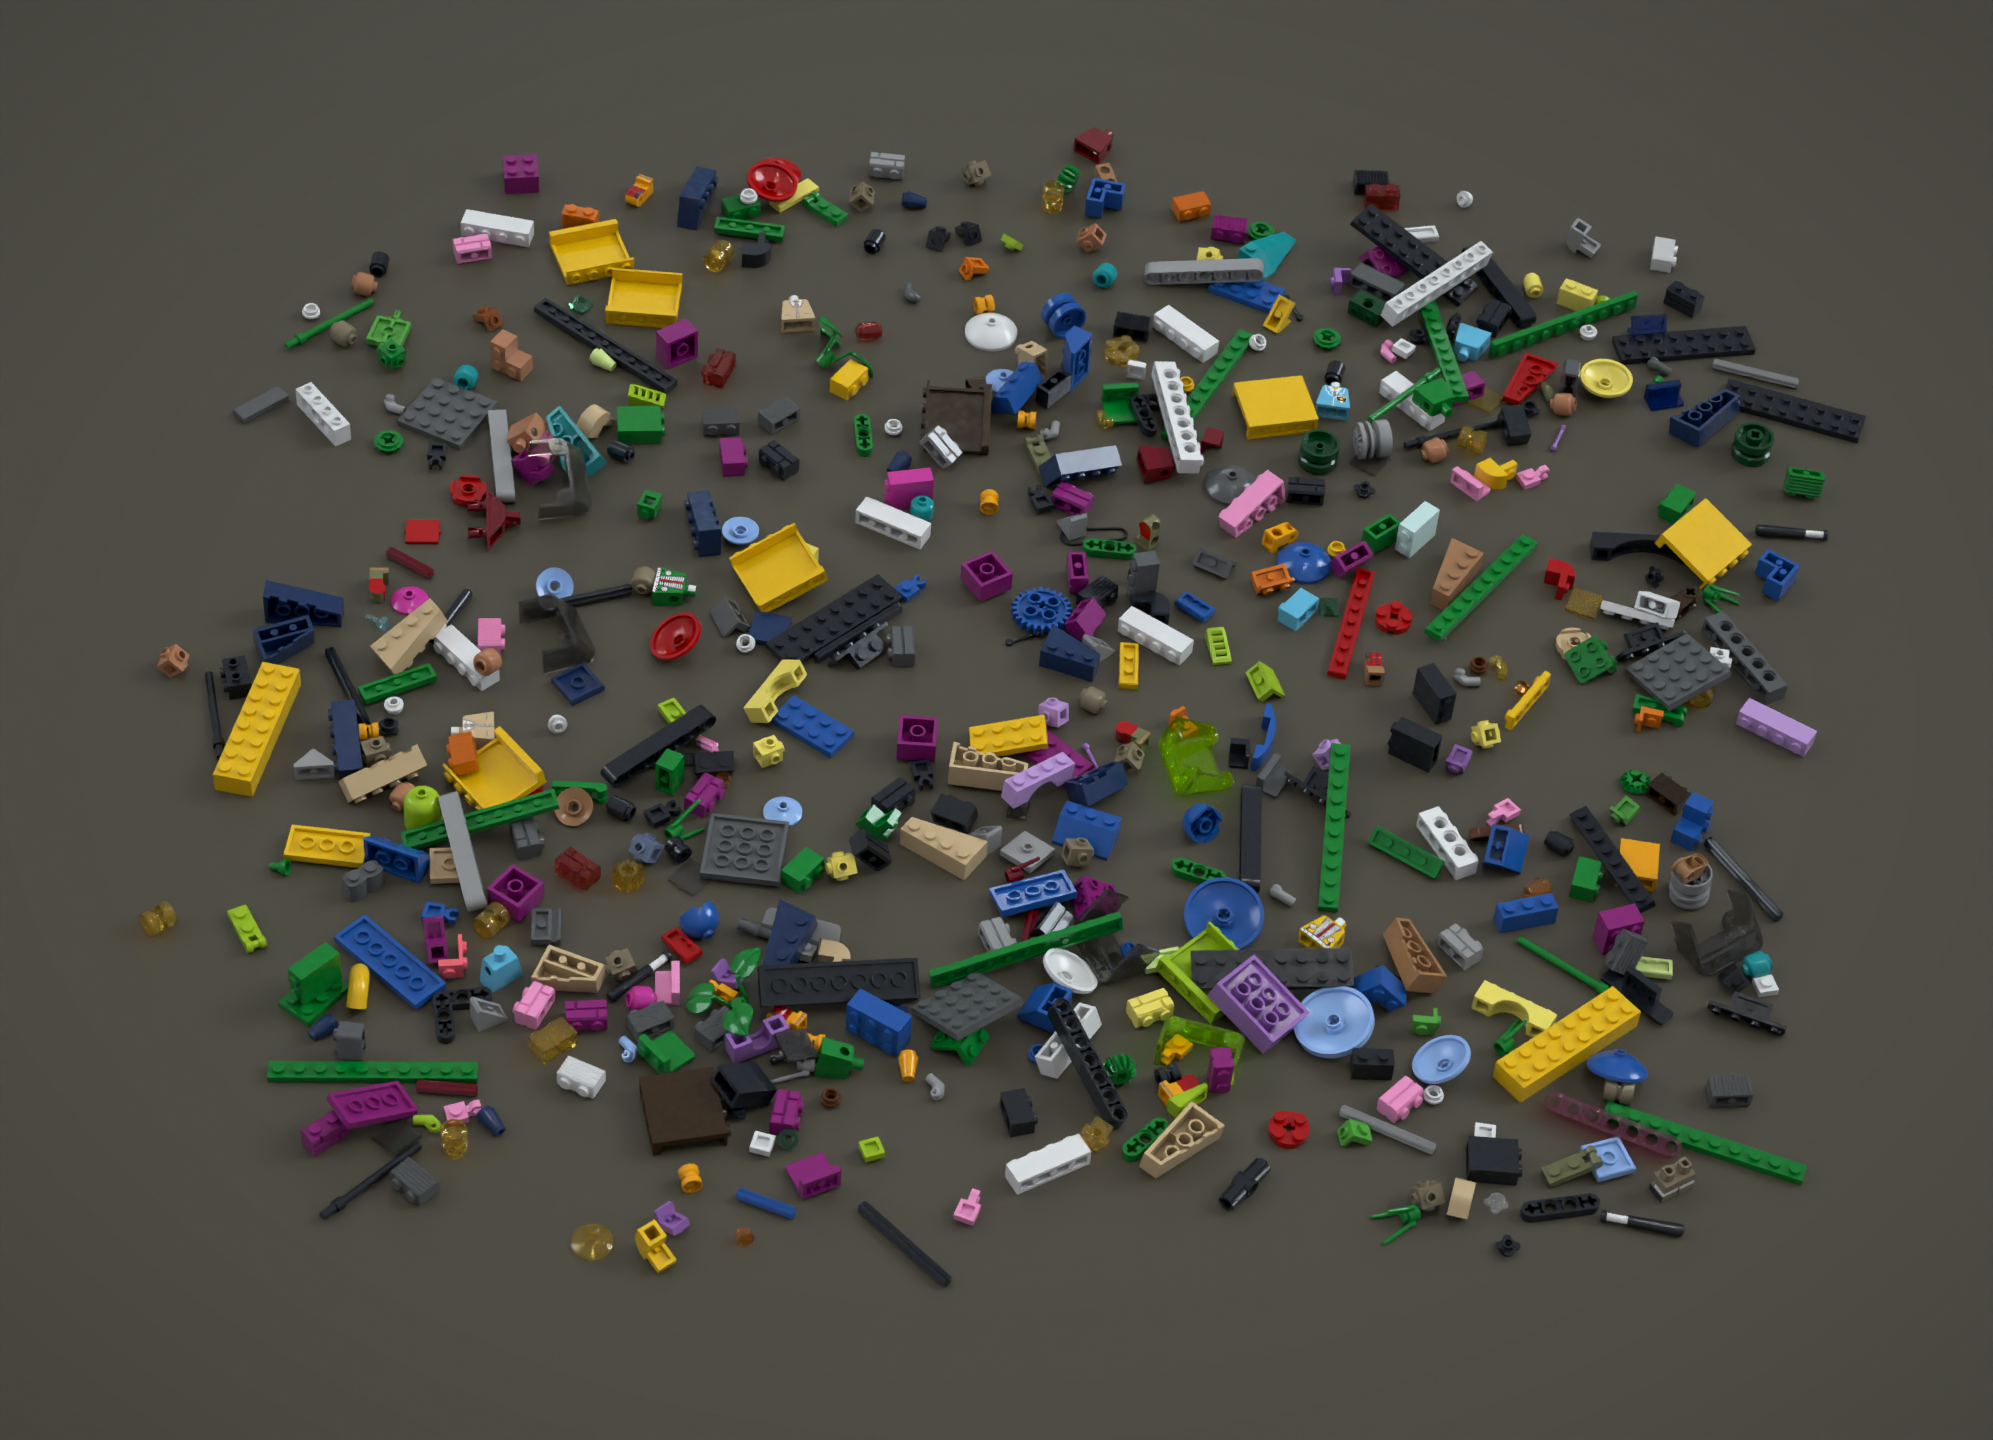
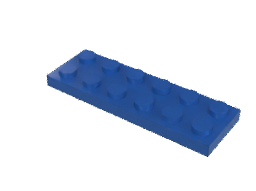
M365 914L334 936V941L359 963L366 965L372 974L415 1010L432 999L435 993L446 988L444 980Z

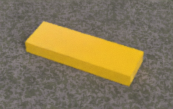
M1120 642L1119 688L1138 690V643Z

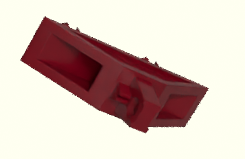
M487 487L485 501H468V513L483 511L487 514V525L485 527H468V539L485 538L487 540V552L505 534L506 527L521 525L520 512L505 511V505Z

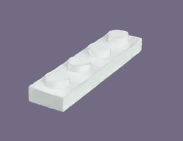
M1604 600L1600 609L1604 610L1603 613L1614 615L1615 613L1622 614V618L1628 620L1637 618L1643 624L1650 625L1651 622H1658L1660 628L1668 630L1669 627L1673 628L1675 619H1664L1645 611Z

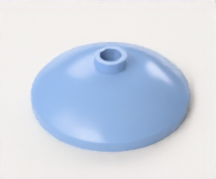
M1444 1035L1434 1038L1424 1044L1415 1054L1412 1062L1413 1072L1420 1081L1428 1084L1450 1081L1457 1077L1468 1065L1471 1049L1465 1039L1456 1035Z

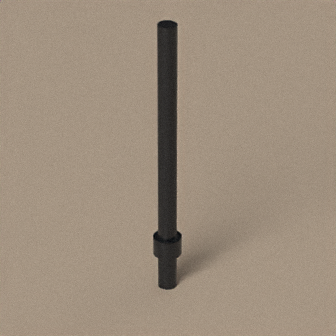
M1496 419L1427 437L1419 436L1414 440L1404 442V448L1422 447L1423 443L1436 437L1444 440L1501 425L1498 424Z
M207 671L205 679L214 736L212 743L213 748L216 750L217 760H219L225 743L221 736L213 673Z
M419 1142L414 1143L345 1195L334 1199L330 1206L319 1213L320 1217L325 1220L336 1211L340 1212L346 1207L348 1202L391 1172L392 1169L397 1167L407 1157H411L421 1150V1144Z

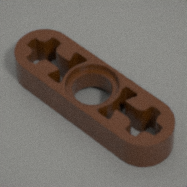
M1523 824L1502 825L1525 833ZM1491 826L1470 829V841L1488 840Z

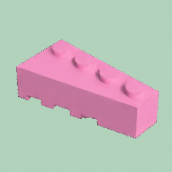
M1269 470L1260 474L1252 485L1247 486L1239 497H1236L1226 509L1220 512L1218 516L1219 526L1235 538L1252 527L1254 520L1260 521L1263 519L1264 513L1267 511L1271 513L1276 509L1275 505L1278 503L1282 505L1286 502L1284 481Z

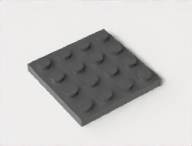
M435 377L397 420V424L402 428L437 442L447 443V446L460 451L488 419V410H495L498 407V402Z
M1689 634L1681 636L1626 667V673L1668 711L1732 676L1731 670Z
M711 813L700 869V878L779 887L789 822Z
M973 972L962 980L952 983L949 987L937 991L934 995L920 1000L911 1009L914 1015L958 1041L1024 1005L1019 995L984 975Z

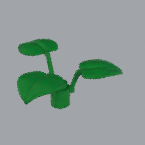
M821 316L819 324L831 328L833 334L824 326H819L821 329L820 334L828 335L831 339L815 360L826 369L831 362L835 364L838 360L851 355L864 362L873 377L874 373L870 364L854 351H848L834 358L836 354L831 350V347L835 342L840 347L842 346V343L836 337L838 334L842 338V334L827 318Z
M751 948L743 950L731 962L730 970L733 974H737L735 979L743 997H736L729 1003L713 995L715 987L712 984L702 983L693 988L687 996L685 1002L687 1009L693 1014L704 1013L711 1006L712 999H715L732 1009L724 1015L722 1020L723 1027L732 1034L748 1036L754 1007L748 1002L749 997L744 991L740 977L747 979L754 973L760 960L761 949Z

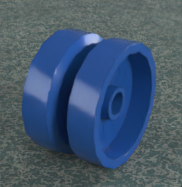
M1060 293L1046 302L1041 311V318L1056 337L1064 338L1065 333L1070 331L1074 325L1079 328L1083 327L1086 321V313L1071 294Z

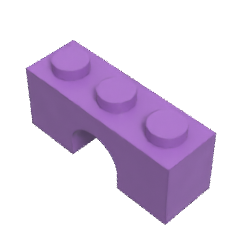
M777 1014L762 1020V1027L754 1034L748 1036H739L732 1033L725 1034V1050L733 1063H739L786 1045L783 1044V1038L785 1043V1038H790V1036H783L790 1035V1033H787L790 1032V1027L782 1014ZM780 1033L782 1038V1045L780 1043V1040L778 1039L779 1037H777L780 1035Z

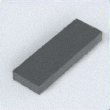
M276 386L233 409V412L245 424L289 400V395L279 386Z

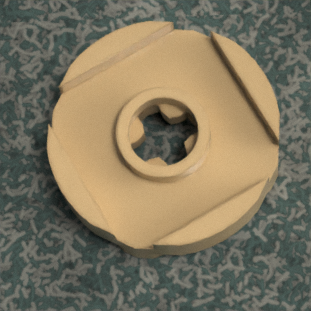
M1579 628L1563 629L1556 638V649L1561 654V657L1566 660L1565 652L1589 639L1591 635L1587 632L1586 634L1582 633Z

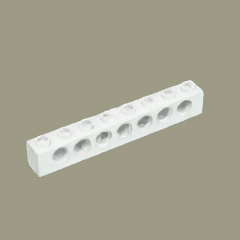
M1482 241L1478 242L1386 302L1381 316L1392 327L1485 267L1493 252Z
M1155 361L1151 375L1177 472L1199 473L1200 467L1204 463V457L1200 454V443L1197 442V432L1193 428V418L1190 417V406L1186 403L1187 396L1183 392V381H1180V370L1177 369L1175 362Z

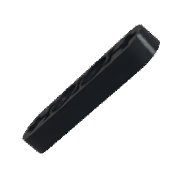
M1587 1193L1527 1201L1522 1204L1520 1217L1525 1222L1533 1223L1592 1215L1598 1212L1600 1199L1595 1194ZM1565 1204H1573L1575 1209L1569 1210L1565 1207ZM1551 1206L1555 1208L1556 1211L1552 1213L1547 1212L1545 1210V1207Z

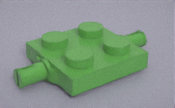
M395 310L392 317L377 315L366 337V344L380 346L392 339L400 346H403L412 328V324L409 321L400 319L402 315L400 310Z

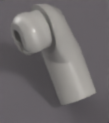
M393 394L385 396L384 404L388 411L400 415L406 411L405 406L396 404V397Z
M1052 421L1050 430L1045 428V431L1044 429L1040 431L1044 440H1050L1058 436L1060 422Z
M1463 668L1455 670L1454 678L1463 686H1480V677H1467Z
M1274 884L1269 890L1271 897L1282 901L1290 907L1296 900V898L1283 891L1282 887L1278 884Z
M933 1073L928 1074L925 1081L932 1086L930 1095L934 1100H939L944 1096L945 1084Z

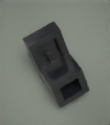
M759 232L758 244H743L742 267L760 268L770 262L771 245H769V240H766V233Z
M1151 591L1150 596L1132 595L1131 606L1168 625L1170 604L1163 594Z

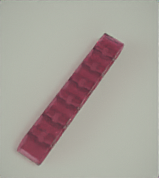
M1552 1092L1545 1098L1546 1107L1553 1112L1661 1154L1672 1157L1682 1150V1142L1677 1137L1561 1092ZM1552 1096L1559 1097L1560 1105L1558 1107L1551 1105L1550 1098ZM1572 1103H1576L1579 1106L1580 1112L1578 1114L1570 1112L1569 1107ZM1590 1111H1596L1599 1114L1597 1122L1589 1119ZM1611 1118L1616 1119L1619 1123L1618 1128L1615 1130L1611 1129L1608 1125V1121ZM1629 1126H1635L1638 1129L1636 1137H1631L1628 1134ZM1653 1133L1657 1136V1144L1653 1145L1647 1141L1648 1134ZM1669 1141H1674L1677 1144L1676 1152H1670L1667 1149Z

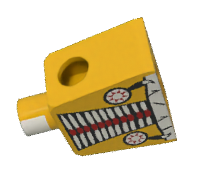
M1321 916L1300 928L1298 942L1306 948H1340L1344 942L1346 922L1340 917L1332 921L1327 916Z

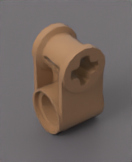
M1694 853L1693 855L1679 858L1672 865L1671 870L1676 872L1682 878V881L1687 884L1700 877L1708 865V860L1703 855Z

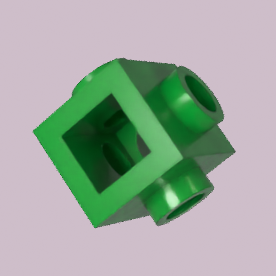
M391 339L378 346V360L383 366L394 371L406 364V350Z

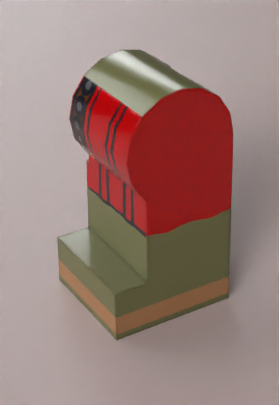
M1150 515L1139 523L1140 534L1135 536V542L1147 551L1159 544L1161 534L1160 520L1157 516Z
M370 567L369 598L375 604L383 603L386 600L385 584H389V567Z
M1128 721L1117 723L1115 739L1119 743L1128 744L1134 742L1143 752L1151 745L1150 732Z

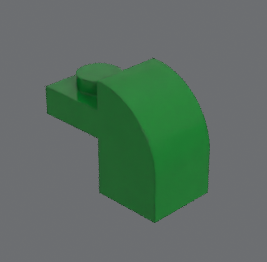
M873 804L863 811L855 825L861 830L865 829L877 839L885 840L899 821L897 819L901 812L895 808L889 813L884 814Z

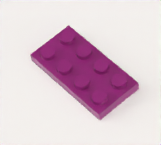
M1048 729V748L1020 753L1034 765H1037L1063 752L1075 763L1072 778L1093 770L1091 762Z
M399 1081L330 1093L326 1099L346 1129L412 1117L419 1110Z

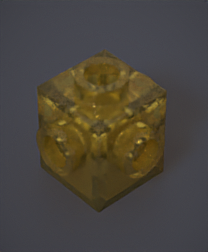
M1096 1116L1091 1124L1088 1122L1085 1124L1080 1133L1083 1134L1082 1139L1089 1149L1097 1152L1100 1147L1104 1149L1111 1140L1108 1135L1114 1127Z

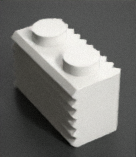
M1655 236L1650 265L1651 270L1670 273L1671 267H1675L1677 257H1673L1677 255L1678 246H1675L1676 240Z
M1639 591L1634 607L1664 619H1675L1680 602L1651 592Z
M571 1056L566 1058L557 1071L558 1085L564 1089H572L582 1097H590L591 1099H594L606 1081L604 1070Z

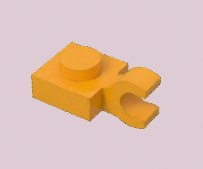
M714 980L709 981L715 987L713 995L729 1003L738 997V992L721 983L718 985Z
M1177 1033L1165 1044L1164 1051L1162 1052L1164 1057L1160 1062L1167 1066L1174 1058L1181 1060L1193 1049V1043Z

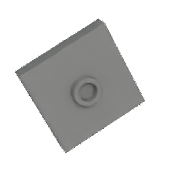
M1026 831L1022 832L1000 850L1002 857L1017 866L1040 857L1039 861L1022 868L1029 873L1055 854V848Z

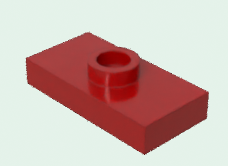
M678 927L661 936V941L686 965L702 956V950Z

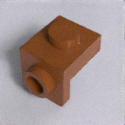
M483 306L478 309V312L473 314L474 321L484 322L487 331L491 332L503 325L497 308Z

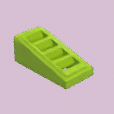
M630 384L628 405H660L661 409H664L665 393Z
M1224 627L1207 628L1205 640L1213 665L1232 664Z
M1203 1083L1168 1099L1167 1112L1177 1118L1191 1101L1199 1105L1207 1097L1208 1085Z

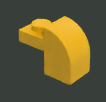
M1488 458L1476 464L1474 477L1490 489L1506 488L1507 480L1515 477L1518 464L1511 460L1499 466L1491 458Z
M654 1219L637 1229L635 1241L643 1259H648L656 1272L660 1273L675 1264L677 1259L665 1244L667 1235Z

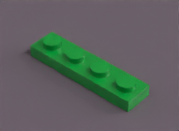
M717 217L714 226V233L758 239L759 232L766 233V240L778 242L783 241L785 225Z
M430 663L359 686L358 693L365 705L435 682L437 681V675Z
M1376 825L1367 842L1434 879H1437L1445 863L1444 860Z

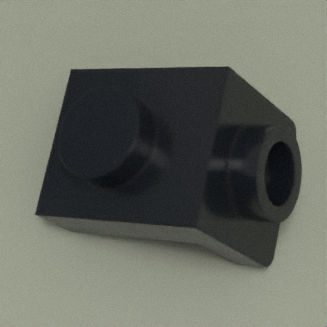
M963 221L960 223L961 225L955 227L956 234L964 236L966 245L969 246L982 241L978 224Z
M942 226L934 227L929 230L926 247L942 251L945 241L950 238L951 232L946 231V228Z

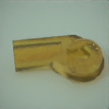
M1104 410L1096 412L1098 425L1101 428L1108 429V427L1114 425L1111 417L1106 418Z
M1499 655L1491 657L1489 660L1490 664H1492L1491 666L1498 667V679L1506 680L1508 665Z

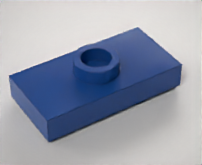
M1188 591L1180 595L1174 603L1175 606L1202 623H1205L1213 616L1216 610Z

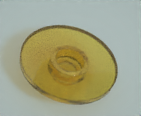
M599 1224L583 1225L573 1233L571 1238L572 1250L577 1256L585 1260L602 1259L612 1251L614 1246V1237L611 1231Z

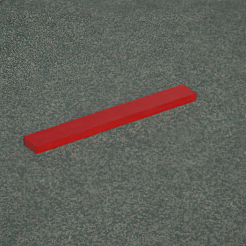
M1361 568L1356 570L1327 676L1346 679L1374 580V571Z

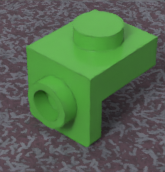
M1626 795L1615 807L1612 805L1609 807L1610 816L1618 824L1621 822L1626 826L1641 810V807Z
M1433 1008L1432 1016L1413 1015L1410 1034L1435 1036L1436 1028H1440L1441 1016H1437V1008Z
M1348 1119L1337 1130L1340 1145L1343 1147L1347 1146L1351 1141L1367 1146L1373 1141L1369 1124Z

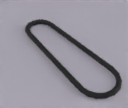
M1122 527L1086 528V530H1122L1125 532L1123 538L1106 540L1122 541L1128 536L1127 530ZM1064 532L1060 533V539L1064 544L1069 546L1083 545V542H1066L1062 537Z

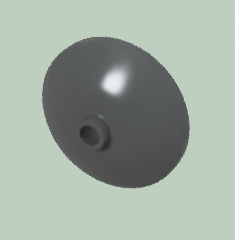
M1224 465L1214 468L1206 475L1204 489L1213 501L1229 506L1236 497H1239L1244 492L1247 486L1252 485L1256 481V478L1251 472L1242 467Z

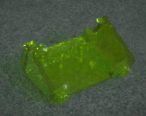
M1176 716L1161 735L1159 749L1175 794L1186 796L1223 791L1233 784L1234 780L1231 772H1219L1212 752V747L1218 741L1215 725Z

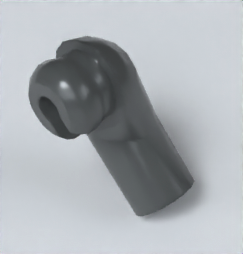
M906 283L903 294L904 298L910 302L918 303L921 296L913 290L914 285L912 283Z
M1651 357L1647 362L1650 369L1659 371L1666 376L1672 370V368L1660 362L1656 357Z

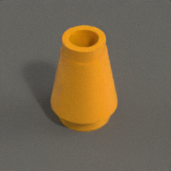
M903 1050L898 1056L902 1080L911 1082L914 1081L918 1056L913 1050Z

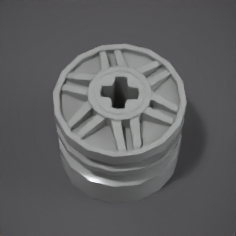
M1386 419L1374 420L1372 424L1368 421L1354 423L1352 432L1353 447L1359 460L1370 459L1374 454L1377 458L1391 455L1393 439L1390 424Z
M1710 865L1706 866L1697 880L1690 881L1687 884L1682 881V878L1676 872L1671 870L1668 896L1671 902L1683 909L1693 910L1704 906L1709 900L1713 874Z

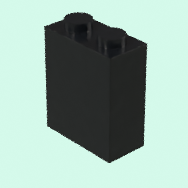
M1434 663L1417 668L1413 689L1415 698L1435 725L1452 719L1457 695L1455 690Z
M1401 717L1397 723L1394 722L1391 726L1390 732L1392 735L1388 741V754L1429 773L1438 761L1442 735Z
M756 1062L719 1064L710 1078L712 1084L731 1108L769 1105L777 1091L776 1087Z
M1468 1136L1466 1144V1180L1478 1183L1516 1186L1518 1177H1522L1523 1166L1519 1165V1161L1522 1158V1148H1518V1140Z

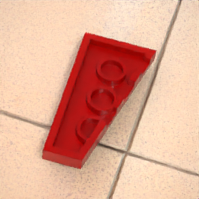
M1525 352L1503 394L1502 401L1513 405H1520L1558 368L1559 363Z

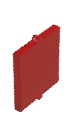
M407 519L406 529L404 530V534H406L405 544H438L439 535L441 534L439 529L440 520Z

